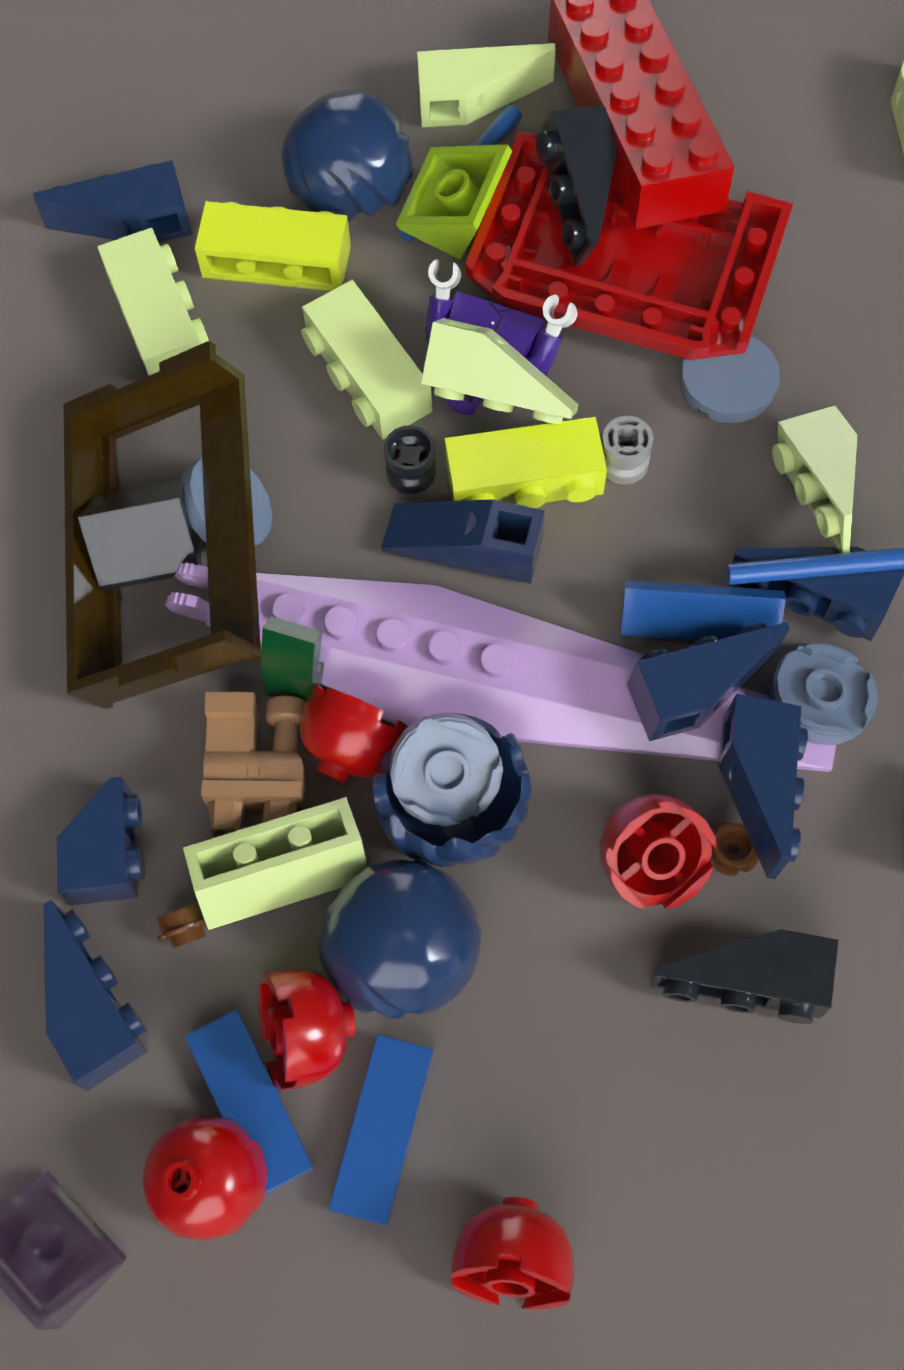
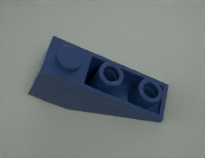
M173 160L149 164L141 168L103 175L98 178L65 186H56L33 193L46 229L117 240L152 227L158 243L193 235Z
M494 499L394 503L381 551L531 584L543 540L545 510Z
M836 547L738 548L732 563L838 554L840 552ZM850 547V552L866 551L860 547ZM904 569L738 585L741 588L784 591L786 597L785 605L791 611L804 616L813 615L827 621L846 636L854 638L863 637L872 641L904 576Z
M785 622L767 627L765 623H757L744 628L737 635L718 640L716 636H707L693 642L686 649L670 653L667 649H658L643 655L636 662L627 682V687L649 742L700 728L776 653L790 630L788 623Z
M736 693L723 717L718 766L766 877L776 879L789 861L794 862L800 848L801 831L799 828L793 827L794 810L799 809L804 794V778L797 777L798 760H802L806 750L808 731L806 728L800 727L802 706Z
M50 900L44 904L46 1034L74 1083L89 1091L147 1053L139 1038L147 1030L132 1005L128 1002L120 1006L110 990L118 984V981L101 955L94 959L91 958L82 943L90 938V934L74 909L64 913Z

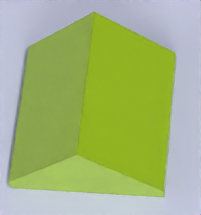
M509 145L431 147L396 222L398 228L461 260L478 230L512 153Z

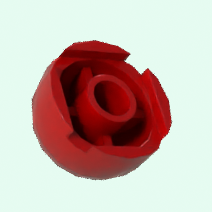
M314 684L300 718V737L306 751L320 761L316 771L337 782L346 784L349 775L369 779L379 774L383 755L387 751L392 750L403 731L409 726L400 720H397L395 727L381 722L384 711L339 690L327 687L326 691H324L319 684Z
M659 793L634 797L619 806L606 821L599 842L600 862L613 888L623 899L636 908L647 909L645 905L655 906L660 904L665 909L673 908L695 896L709 880L714 867L710 863V859L712 856V845L716 849V838L708 822L682 800Z
M281 970L264 973L262 976L266 983H260L258 989L259 1027L262 1043L268 1040L273 1055L277 1057V1060L266 1062L274 1087L280 1092L303 1088L320 1082L338 1068L345 1055L347 1038L355 1036L356 1021L351 1003H341L336 988L319 974L307 970Z
M201 1116L177 1123L157 1138L145 1161L142 1178L146 1205L157 1223L173 1235L207 1241L234 1234L243 1227L241 1225L249 1219L253 1211L258 1210L262 1203L268 1176L263 1150L258 1142L251 1140L247 1132L239 1127L241 1125L234 1120L214 1116Z
M507 1197L503 1199L502 1205L490 1206L471 1216L460 1231L451 1260V1285L455 1290L467 1297L487 1304L500 1306L498 1296L500 1294L509 1297H525L522 1309L540 1310L557 1308L568 1304L570 1301L575 1272L574 1252L564 1229L554 1218L539 1211L536 1202L522 1197Z

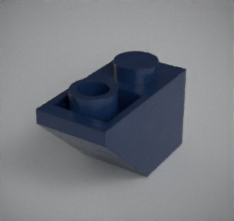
M122 777L110 778L57 837L58 892L71 906L138 898L137 880L145 878V860L142 847H135L134 827L142 826V805L139 794H133Z

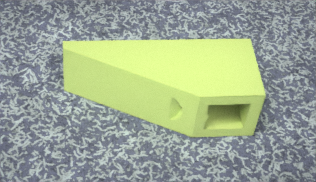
M555 43L417 52L422 127L467 125L554 82Z
M446 318L433 322L421 384L435 387V395L451 400H464L465 394L484 398V407L503 412H512L513 407L518 406L533 410L532 417L537 420L561 424L563 417L571 419L577 413L579 404L494 330Z
M832 406L779 421L778 444L773 445L772 454L779 473H786L793 483L794 491L800 504L808 505L814 514L821 535L824 538L829 537L840 553H849L858 435L838 408Z

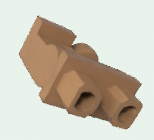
M205 692L204 712L207 722L201 797L208 810L210 830L214 838L243 829L244 814H263L264 823L307 809L306 791L308 782L302 758L298 753V729H300V718L306 700L293 696H277L267 701L266 722L275 728L272 751H259L261 712L255 693Z

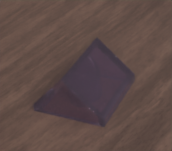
M48 1171L0 1203V1288L37 1330H59L123 1265L127 1257Z

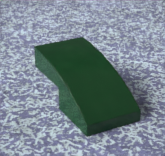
M270 616L262 629L261 675L263 688L267 696H293L307 701L314 684L322 686L324 663L319 661L322 631Z

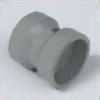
M629 415L621 416L610 421L604 428L602 449L607 468L606 478L616 484H634L647 473L654 437L652 429L642 419Z

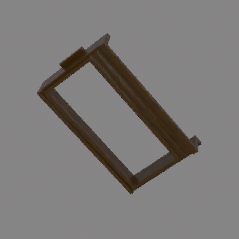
M207 341L159 362V372L119 389L110 383L64 403L67 694L109 709L113 707L115 702L243 660L252 662L262 659L244 374L216 354V345L211 341ZM200 405L211 635L122 664L120 588L103 591L99 587L78 516L95 496L117 492L116 439Z

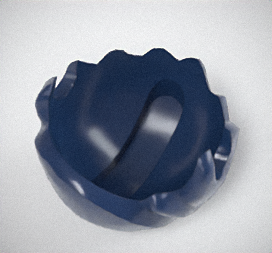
M359 90L335 91L318 98L295 118L287 131L282 145V165L290 191L293 194L299 195L312 212L328 211L334 214L347 215L348 223L360 212L371 216L384 205L394 206L398 204L403 186L412 178L414 172L413 159L409 149V137L401 132L400 119L384 101Z
M465 715L486 729L498 747L503 767L499 792L488 808L476 817L472 815L466 820H461L460 824L446 827L424 823L409 814L400 803L392 788L388 769L392 750L387 751L383 755L379 774L373 776V801L382 829L391 843L411 859L428 862L439 867L473 864L495 856L503 844L511 841L516 836L519 824L525 820L528 814L527 801L531 796L532 784L519 742L513 733L501 736L493 725L474 716Z
M394 859L382 864L365 867L343 886L336 900L328 907L324 914L318 951L320 962L329 979L339 993L355 1009L365 1014L377 1011L386 1017L397 1019L401 1018L405 1012L422 1014L435 1011L448 1004L463 990L475 971L480 951L481 930L475 919L476 913L470 900L450 875L424 861Z

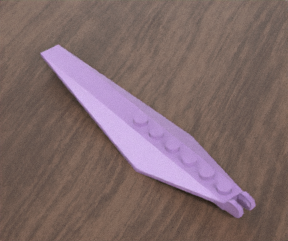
M187 562L181 563L178 566L175 577L181 583L209 591L208 567ZM256 573L260 642L262 641V629L270 616L322 631L319 661L324 663L321 687L339 690L384 711L381 721L395 727L397 720L410 726L425 716L443 712L474 716L493 725L501 736L513 733L518 742L719 761L723 717L736 693L770 700V696L740 687L700 728L649 742L627 687V682L636 662L644 654L436 585ZM171 592L168 595L165 606L171 612L205 621L206 626H210L208 602L190 594ZM807 741L802 760H798L797 769L830 772L833 768L836 745L815 744Z

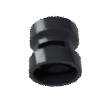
M406 425L394 429L387 436L384 443L387 479L393 488L405 494H418L425 491L433 483L436 476L434 441L430 433L418 426Z

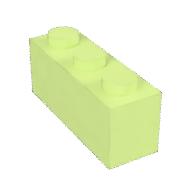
M152 227L97 246L108 279L148 376L159 372V362L209 341L201 319L197 318L191 321L187 312L193 309L194 305L184 280L175 283L172 273L178 272V268L168 243L159 245Z
M353 279L302 306L306 327L301 329V334L308 349L314 356L321 353L328 363L326 369L333 384L339 391L346 389L353 398V409L365 427L372 425L383 440L394 429L410 425L433 412L431 386L421 384L423 374Z
M346 797L183 847L194 892L208 930L342 888L355 874L367 867L362 839Z

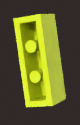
M205 201L195 245L202 278L332 291L344 284L351 247L347 215L334 214L328 211L309 212L289 210L278 206L269 208L241 205L236 202L219 203Z
M596 417L562 421L561 424L548 423L445 438V460L452 501L494 499L538 508L548 502L562 500L584 502L597 495L604 494L607 468Z

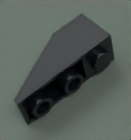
M605 106L552 110L536 138L537 155L541 161H544L549 178V196L551 202L557 205L562 222V241L566 249L570 250L574 267L582 266L599 242L618 152Z
M779 929L658 966L651 978L650 987L663 989V996L675 1001L697 1002L698 996L721 1000L720 1007L729 1011L754 1013L755 1007L778 1011V1018L798 1024L813 1023V1017L820 1019L831 1009L839 940Z

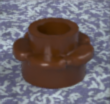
M726 822L714 829L716 849L712 845V856L710 859L715 863L714 868L727 876H735L740 871L745 873L751 871L759 859L745 825ZM734 845L737 847L738 852L731 854L728 852L727 847Z
M199 903L157 918L162 932L161 935L157 936L158 940L162 941L170 937L173 948L206 937L202 926L206 925Z

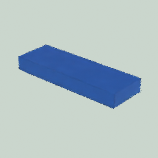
M625 580L620 632L622 636L696 641L707 636H716L720 640L735 636L744 628L757 623H765L767 627L781 624L783 622L786 597L784 591Z
M236 1009L186 1035L185 1038L222 1118L232 1119L241 1126L239 1127L247 1132L251 1140H256L263 1150L268 1173L265 1195L313 1170L314 1167L273 1085L240 1012Z
M377 1034L329 1211L388 1227L432 1061L433 1049Z

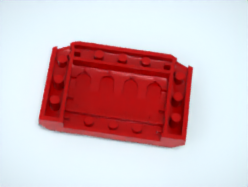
M518 131L511 148L512 153L493 193L466 260L465 276L502 306L545 319L543 315L544 302L548 297L557 295L559 302L554 309L555 319H561L565 316L570 303L576 306L577 318L570 327L681 358L697 360L746 353L794 203L747 191L743 203L728 199L726 211L635 230L612 180L599 242L582 266L574 267L570 250L566 249L562 241V222L557 205L551 202L549 196V178L544 161H541L537 155V136Z

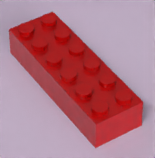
M550 0L549 44L555 43V57L578 107H606L618 147L612 180L635 230L726 211L735 166L650 1Z

